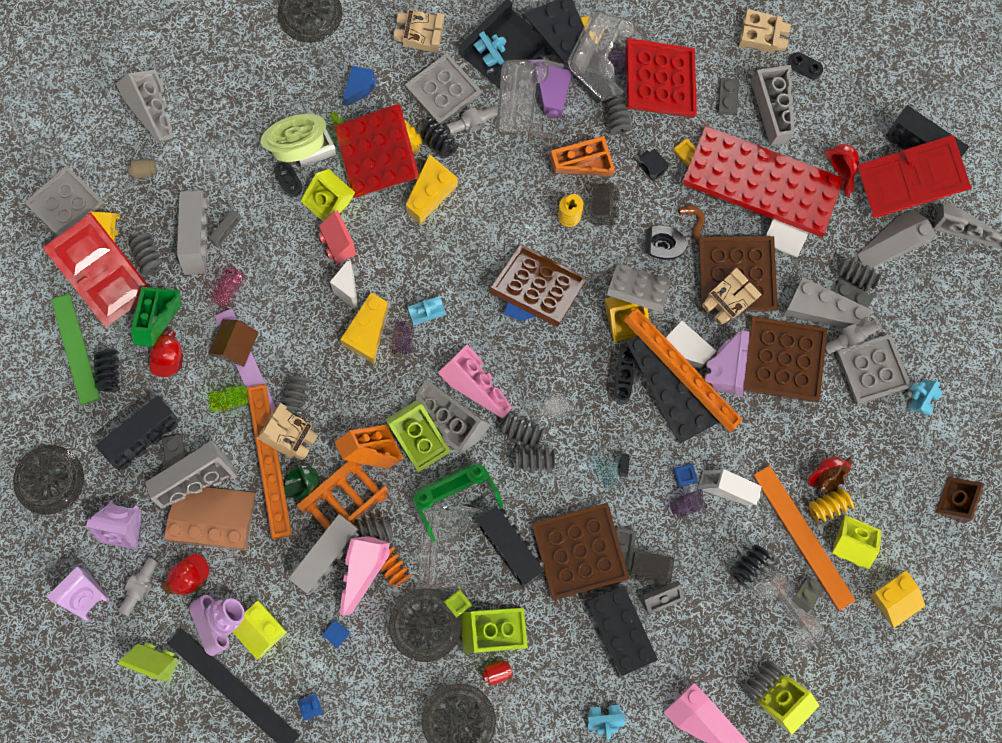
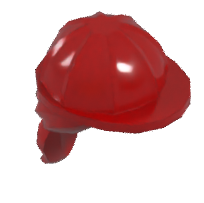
M839 144L834 149H826L824 156L831 161L834 169L844 178V194L846 197H850L854 189L853 181L857 173V165L860 163L859 154L852 145Z

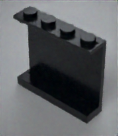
M505 0L458 46V54L506 95L510 91L513 92L518 87L519 82L522 79L525 80L530 75L531 70L536 67V63L541 64L543 58L547 54L550 55L552 53L545 44V40L532 29L533 26L512 10L513 2L510 0ZM484 31L492 42L494 41L492 39L493 35L506 39L505 51L500 52L497 49L505 61L502 65L497 62L489 67L483 60V57L490 53V51L486 49L480 53L474 45L481 38L479 35L481 32Z

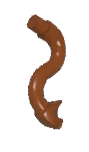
M692 205L679 207L680 215L687 214L698 217V222L693 229V236L699 244L698 239L702 237L700 232L705 224L704 213L700 208Z

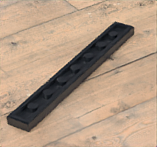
M180 629L167 643L276 743H295L301 736L213 656L208 655L204 648L183 629Z

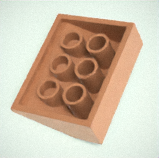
M205 487L202 488L203 492L198 494L190 493L185 495V499L172 504L164 540L167 542L247 551L256 493Z

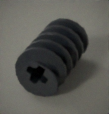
M431 118L423 125L420 136L442 159L448 158L458 149L459 142L453 145L455 138L453 137L448 140L450 133L444 134L445 128L439 129L440 123L434 124L436 119Z
M104 350L95 353L94 359L96 361L94 366L96 369L94 372L96 374L95 381L97 382L95 389L102 392H117L120 390L119 387H114V385L120 383V380L114 379L120 376L118 372H114V370L119 369V365H114V363L119 361V358L113 357L118 355L119 351Z
M756 544L752 546V550L746 552L747 556L743 555L741 561L736 562V567L732 566L730 568L735 580L745 588H747L745 581L753 582L750 578L751 575L756 578L758 577L756 570L764 571L761 567L762 564L767 567L769 566L767 559L774 561L773 556L766 549Z

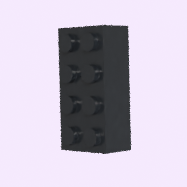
M907 105L885 136L888 137L890 142L898 144L906 150L951 136L952 134ZM955 137L962 158L970 146Z
M156 396L99 442L96 448L118 471L120 469L124 470L131 465V461L136 456L144 455L147 451L146 448L152 443L154 445L161 441L162 435L167 431H173L178 426L177 423L180 420L159 396Z
M496 506L477 519V526L522 588L525 589L543 575L545 565L538 556L536 558L533 556V549L526 540L522 541L520 538L521 532L516 525L513 524L511 526L508 522L509 516L503 508L499 509Z
M625 586L612 590L586 603L619 678L658 660Z

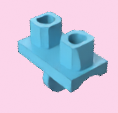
M484 31L479 34L481 38L474 43L476 49L480 53L486 49L490 51V53L483 57V60L489 67L497 62L502 65L505 61L497 49L500 52L505 51L506 39L493 35L492 39L494 41L492 42Z
M440 296L408 306L413 325L446 315Z
M924 380L919 385L913 384L910 388L914 393L911 397L913 400L908 408L923 415H930L934 409L930 404L931 399L938 400L942 395V391L938 388L941 383L937 380Z
M619 705L609 706V715L603 716L600 707H591L588 717V730H597L598 735L605 734L606 740H611V733H618V727L625 726V713L621 712Z

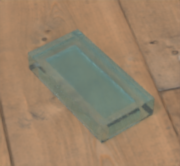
M609 462L606 470V488L613 489L617 482V462Z

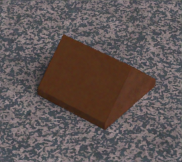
M223 319L208 354L245 367L259 332L239 320Z
M948 477L936 513L962 524L971 521L985 484Z

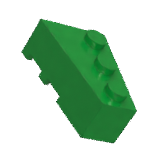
M141 287L131 327L133 345L154 346L181 307L180 290Z

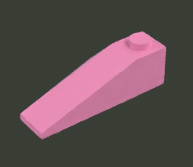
M468 345L464 346L438 374L452 388L499 417L504 418L512 409L511 405L499 388H494L491 379L493 377L490 373L485 374L481 367L483 362Z
M370 536L351 538L345 562L349 566L348 573L344 575L343 580L347 585L342 592L340 615L344 616L353 613L387 560L390 553V543Z
M695 683L691 684L663 712L677 728L706 743H748Z

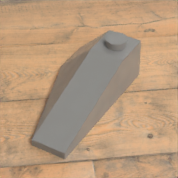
M156 70L128 73L119 80L116 85L123 100L155 140L162 142L173 139L170 118L165 115L164 108H167V103L162 101L161 93L164 92V88Z
M943 203L937 210L934 230L1002 249V234L963 209L957 208L950 203Z
M911 210L896 217L856 256L862 262V267L868 265L870 270L930 243L936 237V233L927 218L915 210Z
M427 379L416 393V397L434 421L445 442L459 453L464 452L479 442L491 426L480 416Z

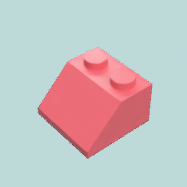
M337 210L319 225L321 232L318 233L322 244L326 242L328 246L326 252L329 259H334L336 264L356 255L354 243Z

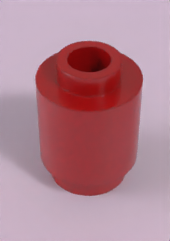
M502 660L484 666V671L481 672L484 682L489 683L490 686L509 680V677L513 676L509 662H503Z

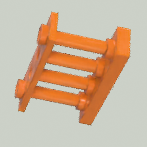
M348 461L297 506L303 514L306 512L311 513L327 530L331 523L319 511L316 504L321 499L327 500L338 514H341L349 522L353 523L376 502H383L388 497L387 493L389 490L386 486L380 490L362 470L361 463ZM351 473L356 474L374 494L366 503L348 484L347 477ZM336 486L341 487L359 507L351 516L332 495V490Z

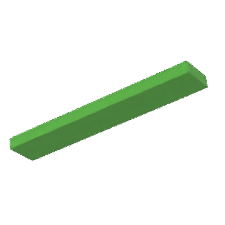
M66 294L51 299L80 404L84 406L99 401L101 398L99 391L95 389L96 381L72 296Z

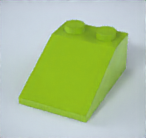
M419 400L414 401L385 419L418 472L451 452Z
M524 608L473 611L460 615L464 654L528 648Z
M145 642L144 646L137 644L118 664L154 679L169 682L179 659L174 658L175 653L165 649L161 653L155 650L156 646Z

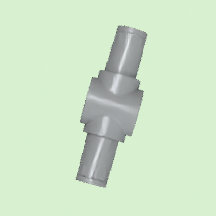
M497 105L485 110L470 108L462 114L459 120L446 124L447 132L452 135L462 130H469L470 132H475V129L480 130L484 127V123L487 120L500 116V110Z
M874 319L862 326L857 324L850 325L841 331L842 334L838 338L826 343V350L829 354H832L844 347H849V349L856 348L865 343L864 339L867 336L882 329V326L878 319Z
M147 558L140 573L129 578L125 586V595L127 596L118 610L119 613L129 617L137 601L146 598L147 592L150 591L152 586L150 578L158 562Z

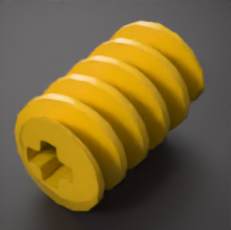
M570 194L563 197L560 201L558 220L565 227H573L581 220L584 203L579 195Z
M839 488L836 492L833 491L829 495H824L823 498H817L816 502H809V511L814 521L819 525V519L825 523L827 522L826 516L834 519L833 512L840 516V509L847 513L846 506L853 510L854 504L848 492Z

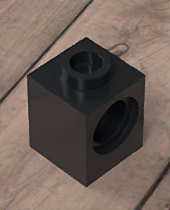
M655 148L650 152H644L640 156L639 167L652 182L667 171L669 164Z

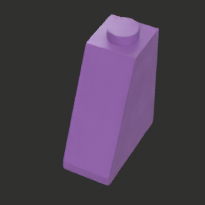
M536 63L535 76L543 113L551 118L562 117L571 80V71Z

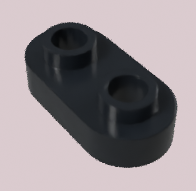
M800 52L793 53L788 60L791 70L811 80L820 78L823 73V65L820 62Z
M287 162L277 164L274 173L286 195L290 197L300 195L303 189L302 183L292 166ZM283 171L288 172L287 175H281ZM292 186H296V187H297V188H296L295 190H293V191L290 190V188H291Z

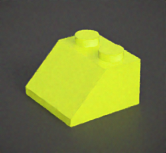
M326 169L315 174L300 202L324 222L333 212L338 210L340 213L347 207L355 192L331 170Z
M845 515L836 536L832 553L841 559L855 563L859 567L870 569L880 551L882 530Z
M257 601L245 612L243 621L232 633L258 660L287 631L262 603Z
M781 675L782 683L775 681L774 684L777 688L770 687L771 694L764 693L763 695L766 700L758 699V702L781 727L790 734H793L819 707V704L810 691L788 675L787 677Z

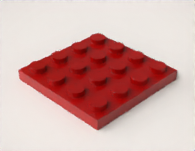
M627 38L625 41L626 108L691 118L697 116L695 48Z
M395 104L334 126L350 188L355 192L353 198L365 196L420 178L400 104Z

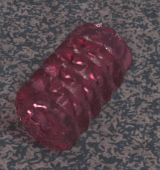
M226 268L224 270L226 275H222L220 277L222 281L217 282L219 288H214L213 292L215 294L209 295L213 303L228 310L226 304L233 305L229 299L237 298L233 292H240L237 286H244L241 279H248L245 274L234 268Z

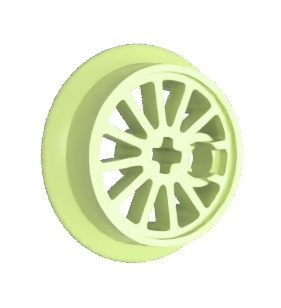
M299 114L287 117L276 122L264 132L261 144L266 150L271 151L274 158L279 161L294 162L305 159L315 154L323 146V133L326 129V122L322 117L315 114Z

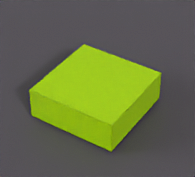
M460 589L444 601L456 618L472 606Z

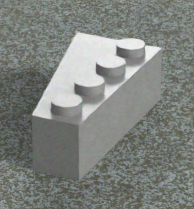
M791 65L757 70L751 79L770 146L788 143L794 135L793 96H791L792 79H790Z
M203 191L180 192L177 256L184 275L207 273L206 225L208 224V216L205 209H208V199L204 198Z
M802 278L783 316L799 318V320H808L844 329L853 324L861 326L866 324L872 310L808 279Z
M211 441L149 479L145 484L150 499L160 508H164L185 499V495L190 493L198 494L203 492L202 488L212 484L215 487L222 484L221 481L230 477L232 480L238 476L231 460Z
M339 514L288 579L307 594L311 591L315 592L321 585V578L324 575L327 577L334 568L332 566L336 559L340 560L346 553L344 548L350 543L351 538L359 536L357 533L359 529Z

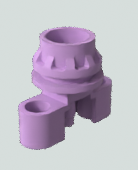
M203 595L193 601L189 607L205 652L210 656H214L229 647L227 635L237 629L244 619L245 613L241 603L233 598L227 600L220 599L214 602L211 596Z

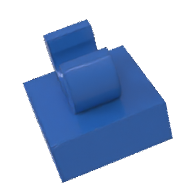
M317 694L297 701L304 721L323 714Z

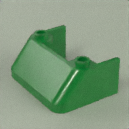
M470 463L416 489L412 493L411 500L432 542L436 541L423 511L461 490L485 481L499 508H503L499 491L483 465Z

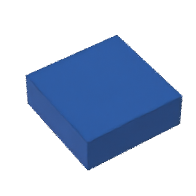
M693 463L673 469L678 487L698 483Z
M335 620L322 636L338 649L351 633Z

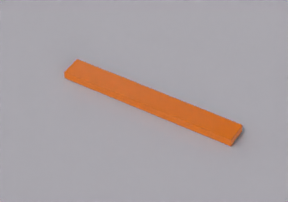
M636 307L624 319L627 325L729 432H732L743 419Z
M267 385L248 387L247 393L272 539L292 536L278 451L257 439L271 415Z
M771 466L754 474L753 478L756 483L762 486L761 491L818 581L824 587L825 592L837 611L856 601Z

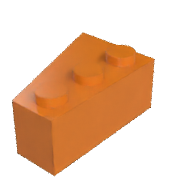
M605 136L551 150L549 154L554 173L612 176L615 172Z
M388 425L351 430L335 441L338 452L343 460L389 469L404 459Z

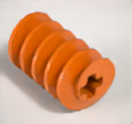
M391 547L389 548V556L380 572H386L384 575L385 579L391 578L388 582L389 586L395 585L394 587H397L407 581L412 574L405 575L408 567H400L404 561L396 560L399 557V553L393 555L392 552L396 548Z

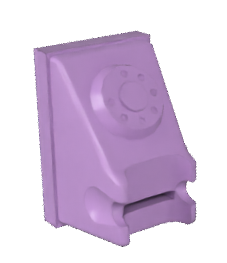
M748 331L737 333L731 340H727L717 351L716 357L707 361L706 368L708 369L705 381L716 391L743 397V383L745 380L749 344Z
M110 500L107 506L93 515L91 519H88L86 528L99 543L137 550L142 511L137 505L133 508L117 506L113 500Z
M76 567L47 596L51 602L60 605L84 621L91 620L88 612L99 600L110 601L108 595L92 576L93 574L88 569Z

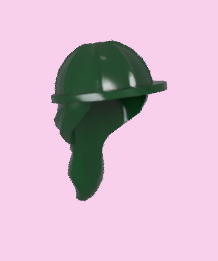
M295 465L286 477L284 485L286 497L302 499L311 494L319 486L320 479L317 471L310 466Z

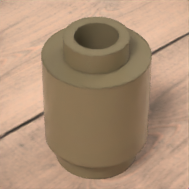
M154 159L131 160V164L128 165L129 174L134 179L153 177V175L157 174Z

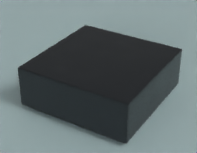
M622 454L620 457V477H626L629 473V454Z

